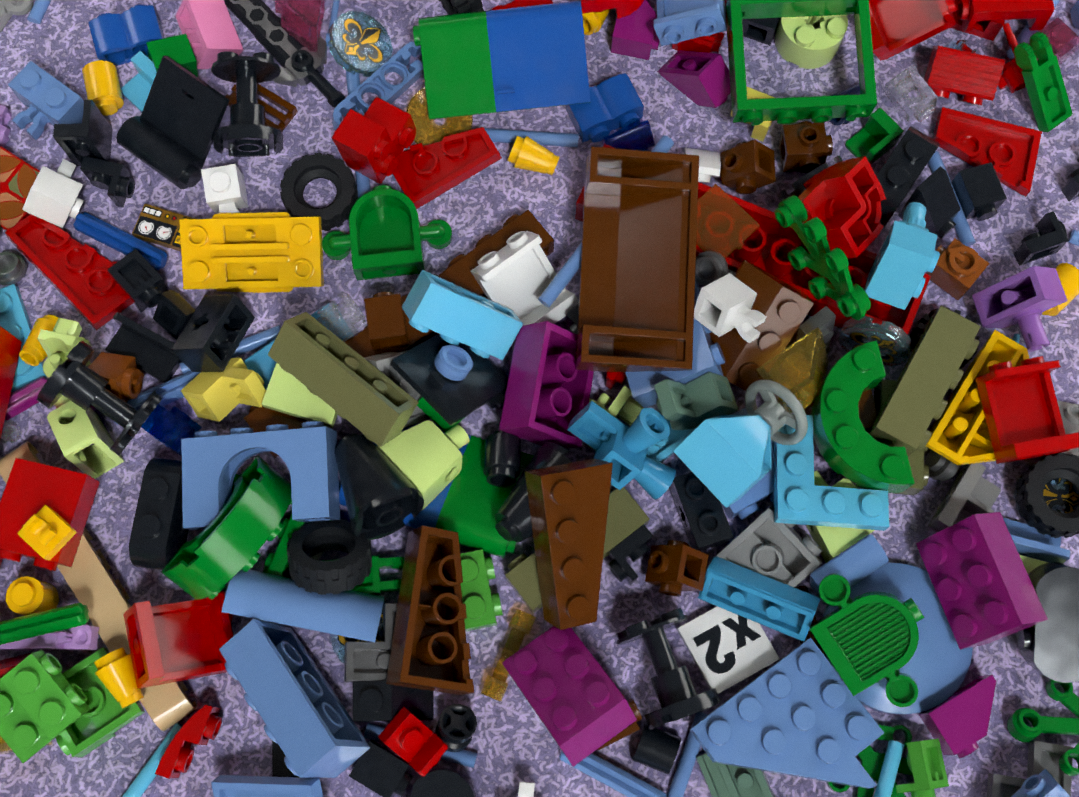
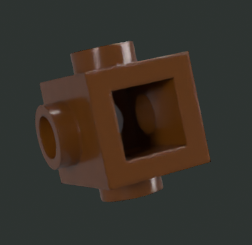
M802 121L797 124L783 125L779 139L782 171L809 173L826 162L827 156L832 155L833 142L831 135H826L824 123Z
M751 140L749 142L737 143L733 148L721 152L720 176L722 184L739 194H751L757 188L776 182L774 150L756 140Z
M668 540L667 545H651L645 582L658 586L659 593L679 597L682 591H703L709 555L689 547V544L678 540Z

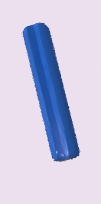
M86 212L79 213L75 218L73 226L77 231L126 256L136 249L155 270L165 267L168 260L166 252Z

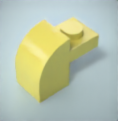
M231 358L223 372H201L181 392L198 418L220 422L239 403L262 407L261 403L266 389L264 388L262 377L254 370H248L242 358Z

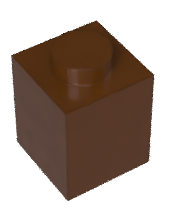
M379 292L374 294L372 298L364 299L369 340L373 350L409 346L401 294Z

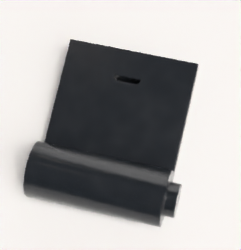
M163 56L141 116L131 117L122 124L117 133V143L178 188L194 187L202 177L201 169L213 143V134L219 128L230 100L170 57Z
M440 334L392 359L390 363L450 426L484 404L490 409L496 406L500 409L503 408L509 377L490 358H483L475 354L470 349V346L461 342L458 347L464 349L473 361L472 369L467 377L461 381H453L444 377L435 367L434 359L440 349L445 345H452L443 340Z

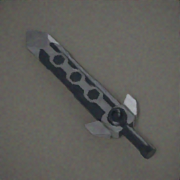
M224 0L226 7L281 65L280 75L273 79L275 83L296 87L297 84L304 86L311 82L334 108L345 99V96L340 91H337L322 75L324 71L323 64L327 63V43L319 34L315 35L310 44V49L262 0Z

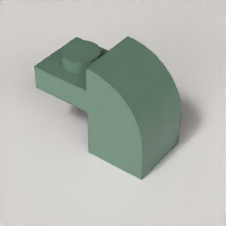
M708 372L687 384L665 379L654 385L658 396L656 401L657 407L665 419L670 421L672 430L697 428L705 419L719 415H730L739 410L728 378L712 372Z

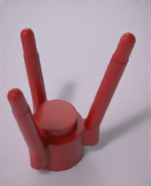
M1004 23L1003 29L1013 52L1018 43L1010 24ZM957 41L956 44L962 51L975 53L963 41ZM1015 58L1003 66V74L998 84L1000 90L1008 86L1011 93H1014L1026 87L1022 75L1023 70L1016 64Z

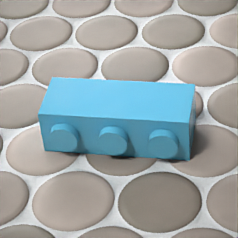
M421 270L402 305V309L409 318L408 323L415 329L424 333H428L429 329L440 334L443 340L455 346H458L461 342L470 346V349L475 354L483 358H489L491 355L503 360L523 326V322L513 310L425 270Z

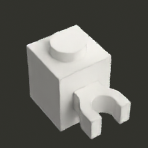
M63 159L57 172L42 166L22 210L61 228L64 227L68 216L75 219L84 201L78 198L83 184L71 179L76 165Z
M236 164L201 169L206 203L215 213H240L238 209L248 207L244 175Z
M730 273L702 287L694 308V318L718 337L736 328L739 335L748 343L759 338L761 332L754 327L764 323L766 316L758 310H751L757 293Z

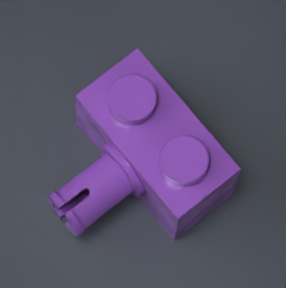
M1032 266L972 295L983 328L1003 329L1018 323L1028 352L1043 349L1042 345L1043 347L1050 345L1040 319L1042 312L1068 301L1056 268Z

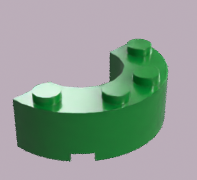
M872 341L860 345L845 354L822 381L812 405L813 436L821 455L838 475L842 474L847 479L856 483L855 486L862 489L900 493L915 484L906 448L890 447L876 441L865 431L859 418L858 403L862 392L875 388L886 376L877 341Z
M256 456L234 482L233 494L216 518L191 541L185 542L161 571L162 574L196 600L206 597L210 600L214 599L222 591L225 584L240 570L244 572L249 571L260 557L258 550L266 541L270 542L276 538L284 527L281 519L291 504V482L260 456Z

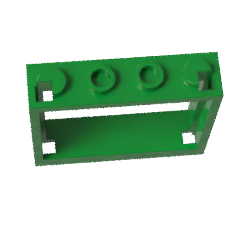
M727 0L725 8L733 123L751 122V126L763 123V121H777L778 124H792L804 119H811L814 123H824L832 120V118H846L847 121H855L856 118L870 116L877 105L869 0ZM854 14L860 95L747 100L742 19Z

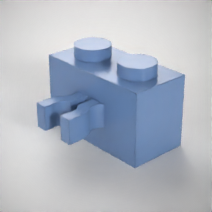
M32 61L8 84L19 100L28 107L27 110L17 114L12 121L21 130L28 123L33 122L26 130L33 139L37 140L42 135L44 127L48 122L53 126L54 124H82L83 99Z

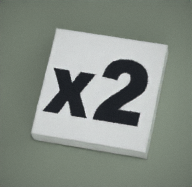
M718 606L676 629L709 689L716 688L718 694L780 659L759 623Z

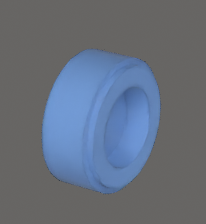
M455 345L443 346L434 359L438 372L453 381L465 379L473 367L470 355L464 349Z

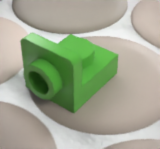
M939 738L906 743L908 749L907 764L913 773L914 782L895 785L896 792H911V797H936L934 789L949 786Z

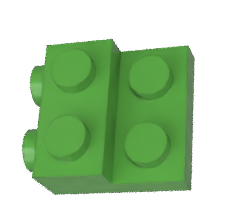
M483 549L461 553L463 576L461 592L463 604H466L467 619H464L465 632L496 626V616L503 615L499 593L491 594L489 584L490 579L496 578L492 556L485 558Z
M102 647L62 673L70 684L75 683L83 690L87 697L85 703L90 708L87 713L56 737L59 747L66 755L71 754L72 757L83 758L114 737L116 731L145 713L139 701L122 709L120 703L116 701L95 674L98 669L94 662L110 653L107 648Z
M42 649L31 653L0 678V736L22 763L28 761L90 710L89 706L85 703L87 697L83 690L75 683L70 684L61 673L63 669L60 662L52 654H45Z

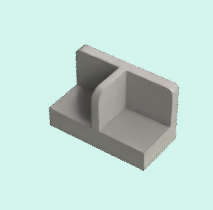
M975 463L962 467L928 526L939 532L974 514L994 512L991 508L1001 489L981 477L986 469L985 466Z

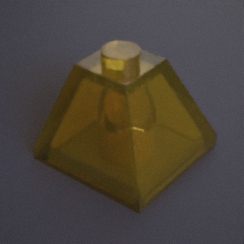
M818 327L756 369L760 380H772L783 385L797 397L804 409L812 403L814 397L818 394L829 364L821 330ZM774 394L777 403L782 405L785 411L792 413L786 402Z

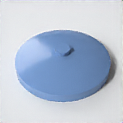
M887 563L852 586L850 597L854 599L867 592L881 591L890 593L904 602L909 598L914 600L925 618L917 622L919 632L917 649L910 661L901 667L899 671L910 675L916 681L918 697L908 707H898L892 704L886 696V678H883L855 696L864 706L888 714H914L938 706L959 688L968 672L973 647L959 649L926 570L908 564ZM827 604L823 617L836 610L838 606Z

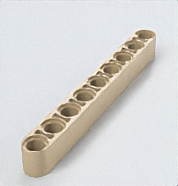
M25 442L0 459V475L6 484L15 458L41 463L36 456L39 452L30 442ZM85 527L72 568L62 565L57 567L79 603L87 605L89 619L94 626L99 627L98 634L108 650L112 652L124 647L127 655L131 654L123 616L131 607L127 601L130 597L118 579L114 580L108 571L111 569L100 549L96 551L90 540L93 538ZM183 681L141 688L144 698L140 699V702L155 725L163 732L197 709L196 702L193 701L191 703L185 694V691L188 689Z

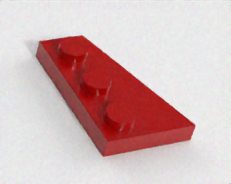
M945 107L941 108L938 113L933 136L934 140L941 143L939 147L973 167L992 162L1001 183L1025 197L1031 191L1042 131Z
M484 127L445 136L442 141L424 146L422 143L411 145L409 150L402 151L398 157L397 167L392 174L404 194L410 198L416 209L502 159Z

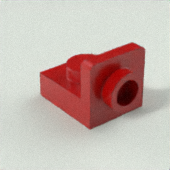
M405 707L399 711L378 736L386 746L405 760L422 777L439 762L441 756L448 749V745Z

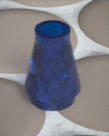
M638 119L615 133L603 137L606 145L616 149L648 151V148L655 146L648 120L640 122Z

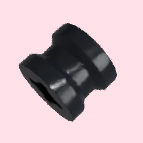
M452 704L441 712L435 734L448 745L446 751L460 752L467 748L477 727L476 716L469 707L462 704ZM452 731H460L461 735H460V734L451 733V732H452Z

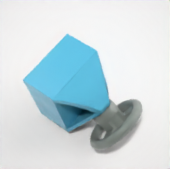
M758 380L747 388L745 407L748 415H719L705 419L673 450L726 508L741 499L772 469L771 440L782 445H794L801 442L807 434L808 420L802 404L790 390L775 381ZM760 392L764 403L757 408L756 396ZM774 394L786 402L793 414L785 411L783 406L777 403ZM785 424L796 429L792 434H784L778 432V430Z

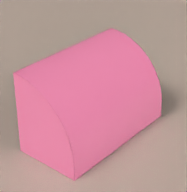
M224 0L182 1L175 16L182 34L187 35L196 58L197 69L211 68L213 63L217 61V54L220 52H234L238 56L242 53L244 49Z

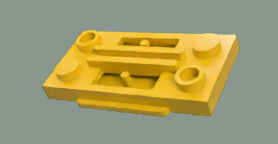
M287 212L219 213L214 214L212 219H179L183 289H216L221 292L267 293L291 292L294 287L324 286L321 217H291Z

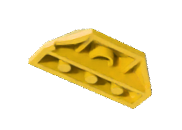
M994 330L964 372L948 399V404L943 414L933 424L930 430L932 435L926 447L956 465L996 461L975 378L989 373L988 367L997 363L1011 361L1012 367L1021 366V361L1029 359L1027 348Z

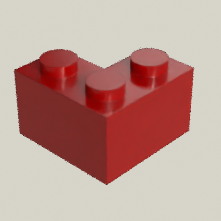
M376 96L364 116L350 109L331 138L347 166L381 184L386 176H390L395 171L398 157L404 148L411 146L417 129L409 113Z

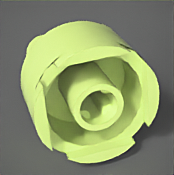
M847 15L782 17L779 20L775 33L777 51L787 62L790 61L800 68L815 69L828 64L838 52L847 31L848 17Z

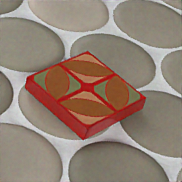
M0 146V228L7 231L30 215V213L22 209L40 171Z

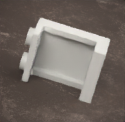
M530 231L515 233L508 238L505 247L498 252L493 251L481 257L478 261L479 265L471 270L487 298L513 310L523 322V325L543 321L555 324L579 303L576 295L565 288L550 308L544 306L538 300L557 273L539 245L542 243V239L538 234Z

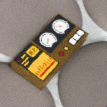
M144 204L132 235L138 239L181 252L179 219L195 218Z

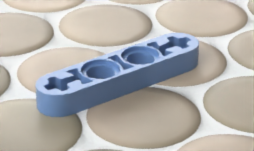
M414 41L406 44L342 100L333 112L332 125L334 130L336 131L341 124L342 115L345 117L350 109L355 111V107H357L358 113L364 116L370 105L362 100L363 94L368 92L375 93L380 99L392 104L424 74L422 60H415L410 64L409 71L406 66L410 62L411 55L413 57L422 56L421 46H415ZM395 72L402 77L403 81L398 85L388 83L384 76L387 73Z

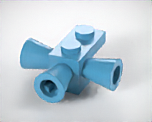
M591 401L570 421L567 430L596 450L594 459L613 463L611 485L618 490H621L632 479H635L656 500L671 486L676 470L646 457L649 447L667 439L670 435L668 422L658 411L652 408L642 409L629 428Z

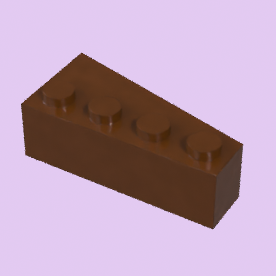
M590 459L525 471L544 620L560 630L597 621L612 462Z
M423 525L408 532L386 684L456 695L474 693L473 679H470L468 659H471L470 645L466 642L464 619H467L466 604H463L461 592L463 576L458 532Z

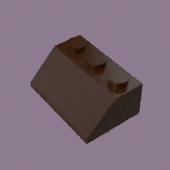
M744 259L734 277L757 293L751 310H758L766 316L764 323L754 327L761 332L759 338L748 343L739 335L736 328L720 337L713 332L709 334L713 344L718 343L724 355L725 363L720 365L723 375L728 378L730 383L746 391L753 382L767 378L814 303L804 292Z

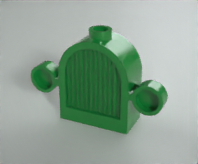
M379 185L360 197L352 207L349 216L350 234L332 231L323 238L322 248L325 255L332 260L344 259L351 250L352 266L357 281L420 274L421 270H425L423 241H426L434 249H443L452 241V230L450 225L443 220H434L426 226H420L417 209L410 198L392 189L390 186Z
M833 573L825 576L819 585L820 597L827 604L838 606V608L811 624L810 631L852 695L855 696L883 678H886V696L889 701L898 707L912 705L918 697L917 683L910 675L901 673L899 669L906 665L913 657L919 640L917 622L925 618L914 600L909 598L904 602L890 593L881 591L867 592L851 599V586L843 575Z

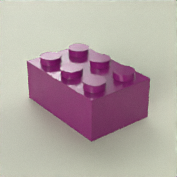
M549 321L523 325L515 340L499 430L540 446L550 442L558 444L565 449L582 447V440L567 429L570 421L589 403L594 371L576 370V334Z
M1000 512L974 514L916 543L960 650L986 645L1048 620Z
M552 626L502 662L521 693L573 767L637 720L626 698L572 628L560 630Z

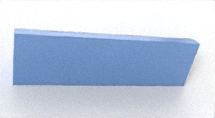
M240 570L229 582L221 612L375 643L385 597L354 590L342 591L339 594L328 593L320 595L316 592H307L302 587L299 588L295 585V581L289 577L255 570L247 572Z

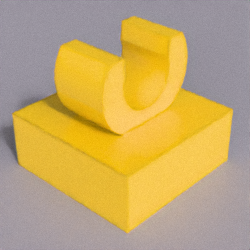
M44 505L37 514H34L23 525V528L17 534L43 559L50 561L77 531L51 507Z

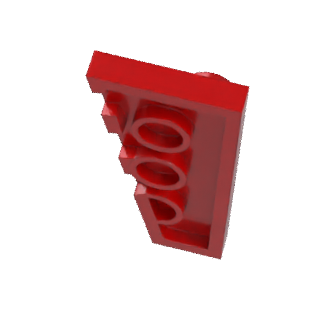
M30 214L5 232L7 238L96 331L113 319L116 312L121 313L134 303L107 271L117 262H111L98 254L94 248L87 244L83 245L71 238L69 233L54 224Z

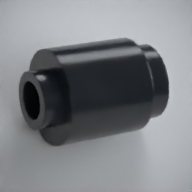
M501 430L495 431L485 439L483 473L487 476V482L493 486L508 487L515 484L516 478L520 475L521 440L513 434Z

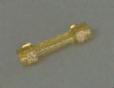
M518 609L515 610L508 625L512 629L492 676L487 675L481 694L499 702L502 701L509 685L505 683L509 673L502 662L519 651L525 634L530 635L536 619L535 616Z

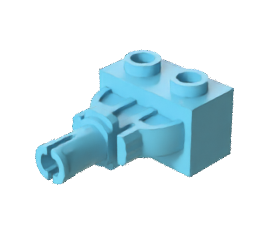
M919 202L909 203L904 211L903 220L899 222L894 220L868 273L864 290L869 298L905 310L912 297L918 298L920 296L926 279L923 276L926 271L933 272L940 252L935 250L938 235L925 229L927 210L923 204Z

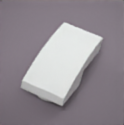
M684 148V154L699 156L698 182L710 183L711 177L717 178L720 176L721 162L719 152Z

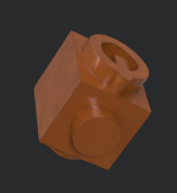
M955 238L947 248L940 245L936 249V251L940 252L938 262L933 272H927L926 274L931 276L930 280L956 300H959L990 263L980 257L974 249L965 246Z
M101 352L87 366L109 381L105 388L126 403L129 399L135 400L140 394L144 373L137 369L135 357Z

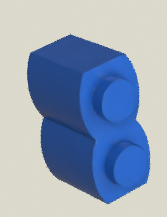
M135 5L121 14L103 13L88 22L98 59L109 61L115 66L131 62L130 59L139 51L148 57L146 42L165 38L160 19L153 5Z
M627 73L616 75L597 86L589 87L591 103L566 105V111L582 143L589 140L593 143L600 142L607 138L612 130L620 127L623 130L633 128L643 118L644 105Z

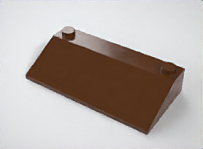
M591 146L585 163L576 370L602 372L692 370L699 177L698 155Z

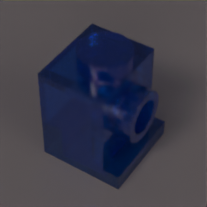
M158 404L141 428L181 456V439L195 438V432L200 431L202 426L191 420V417L177 407L173 406L169 411Z

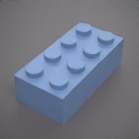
M253 619L219 649L226 660L224 665L227 672L240 682L245 690L244 698L246 702L262 717L265 722L264 730L272 741L278 743L285 754L284 762L294 775L299 776V778H336L371 748L291 627Z

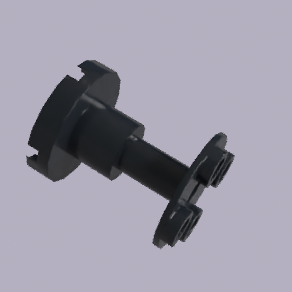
M234 52L218 53L217 61L213 63L211 72L222 80L236 83L237 104L230 107V125L215 130L213 134L214 149L221 154L223 148L229 149V156L233 157L270 156L269 149L273 148L276 154L280 153L284 148L283 134L278 129L265 126V108L258 104L257 83L271 81L281 73L279 65L274 63V56L265 52L255 53L253 57L238 56Z
M80 341L66 356L68 359L62 365H59L47 380L36 400L50 409L63 395L85 411L93 406L125 428L110 448L112 452L120 455L163 397L157 394L156 391H153L139 410L133 408L105 388L109 381L86 366L95 349L84 341Z
M681 608L660 615V618L650 622V627L647 620L631 625L625 628L626 630L616 634L618 638L616 641L617 646L643 638L657 676L651 678V682L661 709L644 715L649 730L721 703L716 688L697 694L686 665L682 667L677 665L664 629L688 618L687 615L683 614Z

